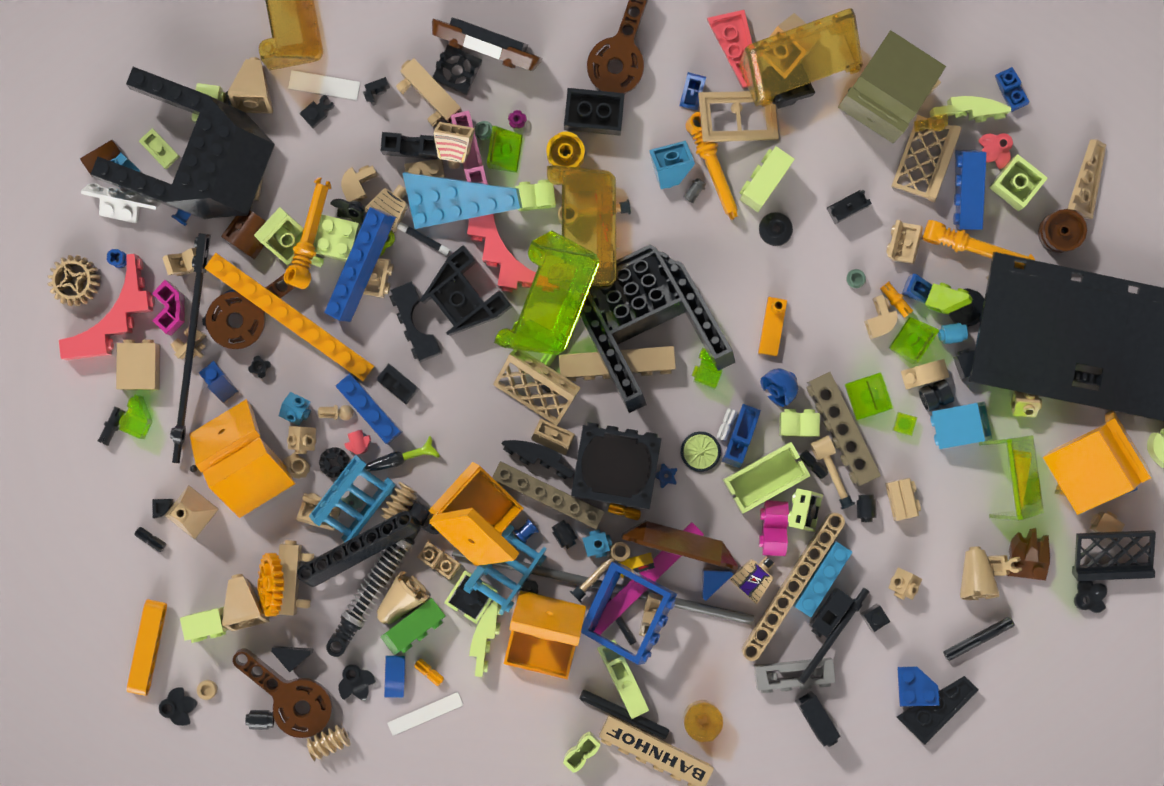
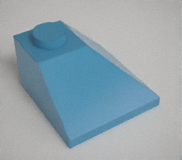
M686 140L649 150L656 178L661 189L679 185L695 165Z

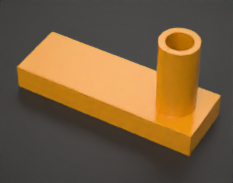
M768 297L758 354L777 357L787 300Z

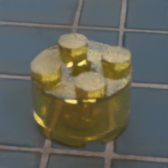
M698 700L688 705L685 709L683 724L686 732L692 739L699 742H710L720 734L723 728V717L715 704L707 700ZM703 717H705L707 723H703V725H701L699 719H703Z

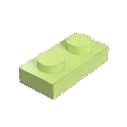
M153 128L139 140L144 148L165 169H168L180 157Z

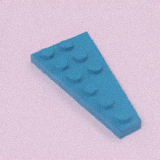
M408 172L403 173L415 229L523 208L518 188L473 183Z

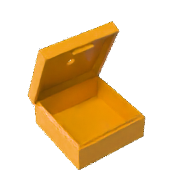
M247 399L189 434L195 464L200 472L203 473L208 487L239 518L295 485V481L289 474L287 466L260 438L254 412Z
M1115 411L1105 414V425L1050 450L1043 457L1077 515L1134 490L1141 482L1143 483L1151 478L1147 464Z
M472 462L428 510L433 515L429 523L475 566L515 561L519 552L502 536V532L524 508L480 465Z
M520 590L509 630H511L503 664L568 680L575 647L578 646L586 606Z

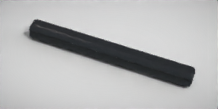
M583 690L579 699L655 736L666 739L669 734L668 728L642 716L631 719L627 709L587 690Z

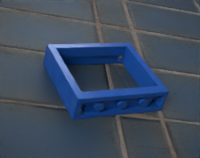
M611 562L583 622L581 633L637 665L645 664L652 655L650 651L653 645L660 638L659 632L668 621L667 615L670 609H673L675 606L674 602L677 593L619 562ZM621 574L663 596L636 655L594 632Z

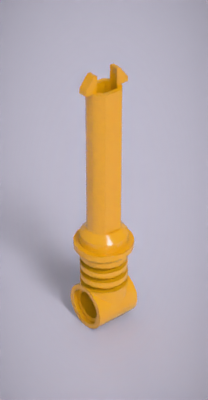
M695 112L686 121V130L691 136H694V144L698 145L696 146L697 150L695 153L705 160L725 214H728L730 220L735 219V217H738V209L716 156L718 143L703 142L700 112ZM693 120L699 121L700 127H696Z
M321 177L314 181L316 185L300 242L293 246L295 256H293L292 265L286 269L284 274L285 283L302 290L306 289L311 281V273L308 270L310 269L309 264L312 263L311 260L317 253L315 252L314 241L328 189H331L330 181H326L325 185L320 184Z
M928 220L922 235V240L935 245H940L941 242L943 246L947 244V247L951 245L952 249L957 253L958 251L963 252L967 250L992 259L993 252L1035 260L1032 254H1029L1028 257L971 238L969 234L965 233L966 230L955 232V229L951 231V228L948 227L946 229V225L934 220ZM1015 262L1014 266L1024 269L1025 264Z

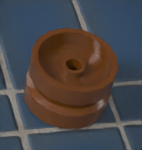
M1070 209L1058 210L1047 215L1040 223L1038 229L1041 244L1044 248L1054 253H1064L1081 246L1087 235V225L1084 218L1078 212Z

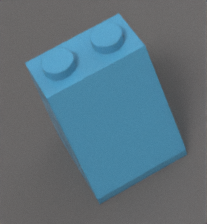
M985 401L932 411L930 420L936 430L934 440L936 446L939 445V449L992 439Z

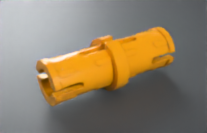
M890 281L880 288L891 301L890 304L897 308L903 318L914 311L902 298L903 295L896 291Z

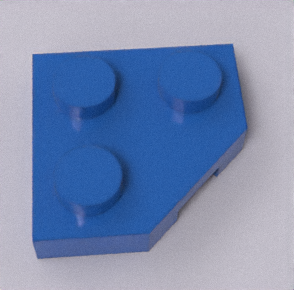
M917 666L897 667L900 707L939 706L938 685Z

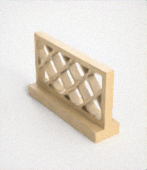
M917 115L892 187L927 198L928 201L935 203L962 127L947 125ZM919 122L927 123L930 130L920 134L918 130ZM940 128L949 130L947 137L940 140L935 133ZM932 133L936 142L926 146L922 137ZM920 138L924 147L914 152L911 144ZM938 144L941 153L932 158L928 149ZM926 150L930 159L920 164L916 154ZM913 156L917 165L907 169L905 160ZM932 162L935 168L934 172L926 175L922 166ZM919 168L923 177L913 181L909 172ZM905 174L908 175L911 183L905 186L897 184L899 177ZM925 180L928 185L926 193L919 191L915 184Z
M516 346L506 359L507 361L493 385L557 426L581 388ZM509 364L515 365L518 368V372H511ZM529 374L532 376L535 382L527 383L525 375ZM513 376H520L523 384L515 385ZM508 377L511 385L506 386L501 383V378ZM541 385L549 387L551 392L543 393ZM537 386L539 394L531 395L529 387ZM517 388H524L527 396L518 394ZM561 395L568 400L567 403L560 404L557 396ZM553 396L555 404L547 405L545 397ZM540 398L543 406L535 405L533 399ZM549 409H557L558 418L552 416Z

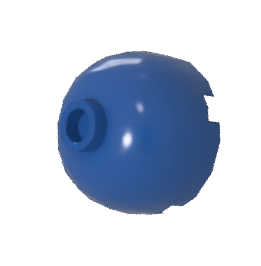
M773 369L760 380L762 389L764 391L767 389L771 394L768 398L780 407L789 405L798 394L797 377L794 373L787 370Z

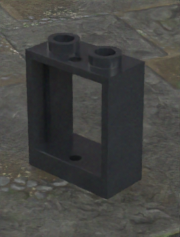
M810 691L795 700L818 741L824 747L836 744L838 742L837 739L841 736L817 696Z

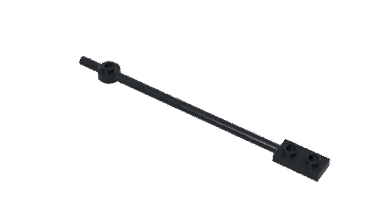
M198 233V237L195 238L194 247L197 249L196 256H193L192 267H194L196 276L177 425L171 429L170 438L173 439L174 443L172 463H180L182 444L186 436L185 418L203 276L206 273L205 266L208 262L210 234Z

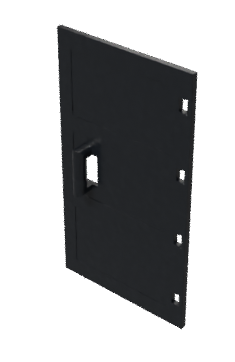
M993 252L969 382L1164 421V288ZM1015 262L1024 263V270L1014 268ZM1072 274L1081 275V281L1071 280ZM1129 286L1138 287L1137 294L1128 292ZM1076 363L1102 368V373L1093 374L1075 370ZM1075 381L1099 386V389L1096 391L1072 386Z

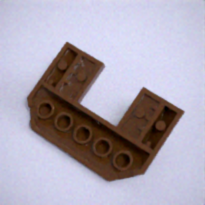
M646 520L622 533L621 536L623 540L632 541L643 546L738 570L737 563L721 540Z

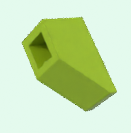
M933 283L925 305L930 310L947 315L972 303L973 299L967 290L961 288L954 290L948 284L940 283L938 285Z

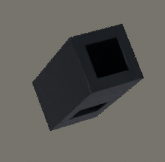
M835 588L809 625L813 628L811 631L820 638L822 635L827 638L854 600L840 589Z

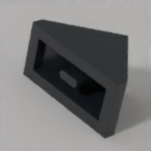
M274 646L271 652L288 672H291L313 653L314 648Z

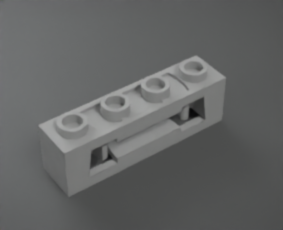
M830 657L823 658L818 664L821 668H816L812 673L814 676L821 675V677H809L804 685L798 681L799 677L778 679L776 682H768V680H777V673H766V671L777 670L781 673L805 670L812 659L754 665L756 689L758 691L761 690V693H771L773 689L779 688L781 691H791L792 687L799 686L800 689H811V685L830 687L831 683H836L833 659Z

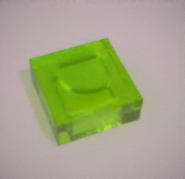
M897 412L892 431L912 436L917 417Z

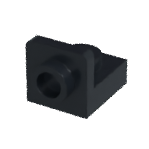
M386 77L365 84L366 91H363L367 102H371L372 106L376 105L373 94H384L390 88Z

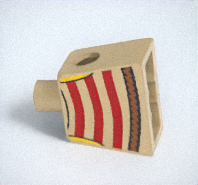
M444 122L438 123L433 132L437 155L440 159L448 160L449 168L457 169L460 167V163L466 161L471 150L475 128Z

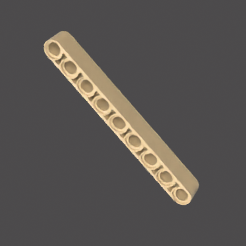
M830 513L825 517L742 646V654L747 660L755 661L760 657L845 524L844 517L841 514ZM834 516L839 518V524L836 527L830 524V520ZM824 532L829 535L826 543L820 541V535ZM815 548L818 550V557L811 559L809 552ZM801 565L808 567L806 575L799 574V567ZM792 581H796L798 584L795 591L788 589V585ZM782 597H785L787 599V605L783 608H780L778 606V600ZM770 614H776L777 620L773 624H769L767 621V617ZM760 630L766 631V637L763 640L757 639V632ZM750 646L756 648V653L753 656L746 654V650Z

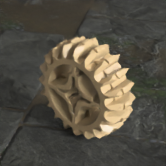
M68 255L67 259L62 257L61 264L54 262L57 268H50V271L54 273L53 275H48L52 282L47 284L53 287L50 293L55 294L54 298L56 300L60 299V303H67L68 306H73V304L80 306L81 302L87 304V298L94 299L91 294L92 292L98 293L95 286L99 287L100 283L96 282V280L101 277L100 275H95L98 272V268H93V262H88V258L85 257L81 259L79 255H76L75 258L72 255ZM81 266L85 272L76 273L71 267ZM65 273V278L61 281L62 275ZM74 277L77 278L76 283H75V284H72V283H71V281H73L72 278H74ZM87 280V285L84 289L83 283ZM72 288L73 291L77 292V295L68 296L63 290Z

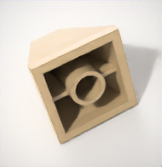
M256 57L245 59L228 90L232 106L245 113L273 114V107L261 60Z
M188 485L165 516L193 539H196L219 509Z
M243 574L231 576L232 579L228 580L222 626L231 631H236L270 622L269 617L263 614L259 599L248 579Z

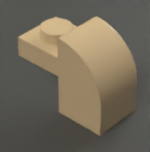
M366 165L360 168L358 173L351 167L344 173L341 187L348 202H359L368 198L362 183L378 176L373 165L370 167Z
M190 248L183 253L169 254L162 257L167 274L183 276L193 273L192 259L193 256H196L197 248Z
M883 295L873 298L878 316L864 321L870 339L887 334L894 328L897 322V311L889 313L890 304L887 298L884 299Z
M944 359L901 371L906 389L949 378Z
M649 592L642 615L640 636L645 637L663 599L662 595Z

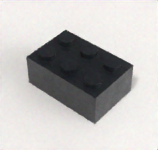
M567 88L564 130L621 136L625 93Z

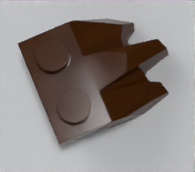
M1036 528L1029 529L1026 538L1018 532L1011 539L1009 560L1014 557H1020L1021 560L1014 562V566L1022 568V570L1017 573L1009 570L1010 574L1007 576L1046 581L1050 565L1049 535H1044L1041 539H1038Z

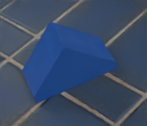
M687 73L679 106L698 111V93L703 92L706 81L705 76Z
M913 273L908 277L902 295L926 303L932 284Z
M703 570L702 598L707 601L734 574L731 571Z

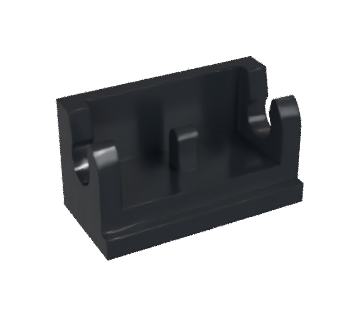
M859 190L826 208L835 225L868 208L872 204L870 199H866L864 190Z
M389 363L377 377L379 383L406 405L420 389Z

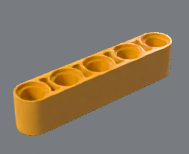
M150 599L145 601L127 683V692L147 696L150 691L167 611V603Z

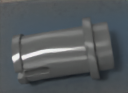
M699 178L692 181L693 184L683 196L691 203H694L700 192L705 190L706 183Z

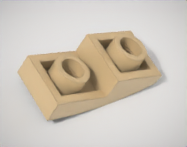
M430 542L426 543L417 558L449 580H452L462 565Z

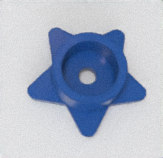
M662 463L661 470L655 475V478L660 480L661 488H664L668 483L677 484L674 477L677 468L669 469Z

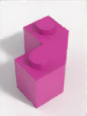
M164 280L152 294L165 308L152 321L164 333L172 336L185 322L184 294L171 282Z
M765 501L764 508L760 509V520H763L762 536L759 535V547H762V555L786 556L789 506L786 501Z

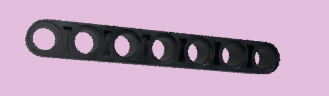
M402 511L302 565L297 571V577L310 587H315L414 534L420 527V521L408 511Z

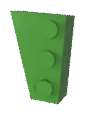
M431 598L380 638L393 655L400 651L405 653L413 647L411 643L415 639L420 641L428 635L426 632L432 627L435 630L443 623L441 619L445 615Z

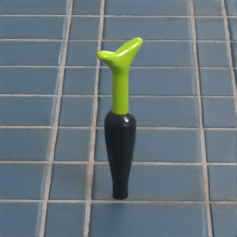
M429 436L423 447L405 453L399 451L392 452L367 463L365 469L369 472L398 467L404 463V460L421 455H431L437 458L440 455L432 447L433 440Z

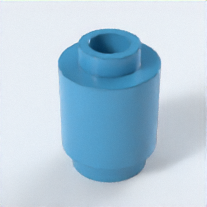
M961 323L942 325L941 329L938 330L939 341H942L943 344H951L967 340V326L965 324L961 325Z

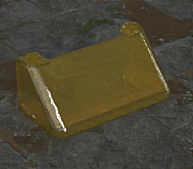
M265 0L272 38L265 39L260 43L259 54L261 61L268 70L319 61L323 56V47L314 0Z
M849 8L747 46L744 49L739 67L755 106H767L773 102L772 99L778 94L844 70L846 73L850 72V74L859 72L863 66L856 15L853 9Z
M559 165L547 166L549 182L554 185H562V261L553 262L549 265L547 282L561 288L611 285L616 280L615 176L605 170Z

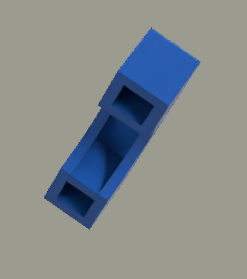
M349 373L336 385V388L385 444L391 443L403 432L372 399L353 374Z

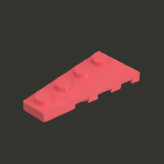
M745 10L707 18L742 89L761 85L762 82Z

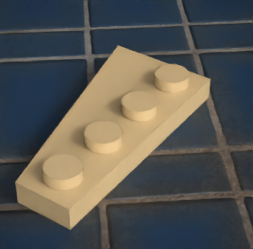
M1092 139L1089 142L1067 208L1078 212L1086 219H1093L1106 144L1097 139Z

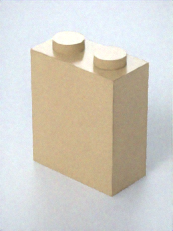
M123 340V343H117L116 389L160 390V344L154 343V340H142V343H135V340Z

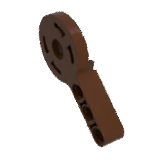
M629 0L618 33L613 37L600 41L591 50L587 60V72L590 81L599 91L626 94L639 84L644 72V60L634 40L648 0ZM632 8L639 10L640 13L637 17L629 15V11ZM626 26L633 28L634 31L631 35L623 33V29ZM612 60H619L623 64V69L620 73L613 74L609 71L608 65Z
M284 274L265 287L279 298L284 297L296 288L287 284L288 288L285 292H281L278 289L277 284L280 281H284ZM228 292L217 297L209 306L206 314V327L210 336L216 343L228 349H243L255 343L261 336L266 321L265 311L238 292ZM232 313H239L243 317V324L238 328H234L229 324V317Z
M242 648L233 656L234 666L272 696L274 720L284 733L296 738H307L316 735L324 729L332 712L331 697L324 686L315 680L307 678L286 680L250 650ZM238 655H246L248 661L241 663L238 660ZM253 667H260L263 670V674H254ZM275 679L278 682V686H269L268 680ZM299 701L308 702L310 711L306 714L298 713L295 708L296 703Z

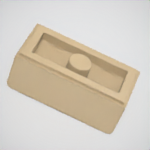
M540 418L531 440L566 455L575 434Z

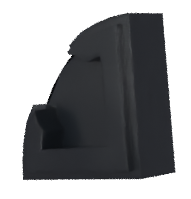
M152 499V517L159 518L164 516L172 507L173 499Z

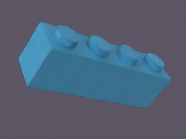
M834 541L793 606L809 617H812L851 556L852 551Z

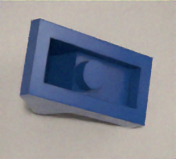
M215 361L199 372L208 384V389L222 403L238 392L237 388Z

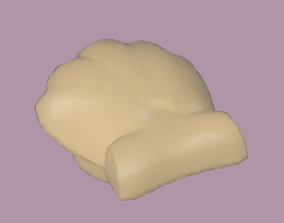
M295 452L283 459L289 474L293 478H305L307 473H309V463L298 454H295Z

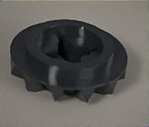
M337 447L326 449L320 455L319 460L321 471L331 478H338L350 463L348 454L343 449ZM339 455L337 462L341 467L334 466L331 468V463L327 459H335Z

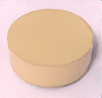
M212 680L202 681L197 687L198 696L203 700L213 698L217 694L216 683Z

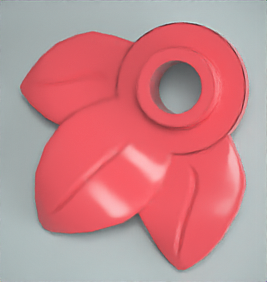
M988 133L978 140L984 146L982 151L987 152L986 163L995 161L999 169L1004 168L1011 159L1009 150L1013 146V140L1010 135L1005 133L999 135ZM1002 139L1007 141V145L1004 147L1000 146Z

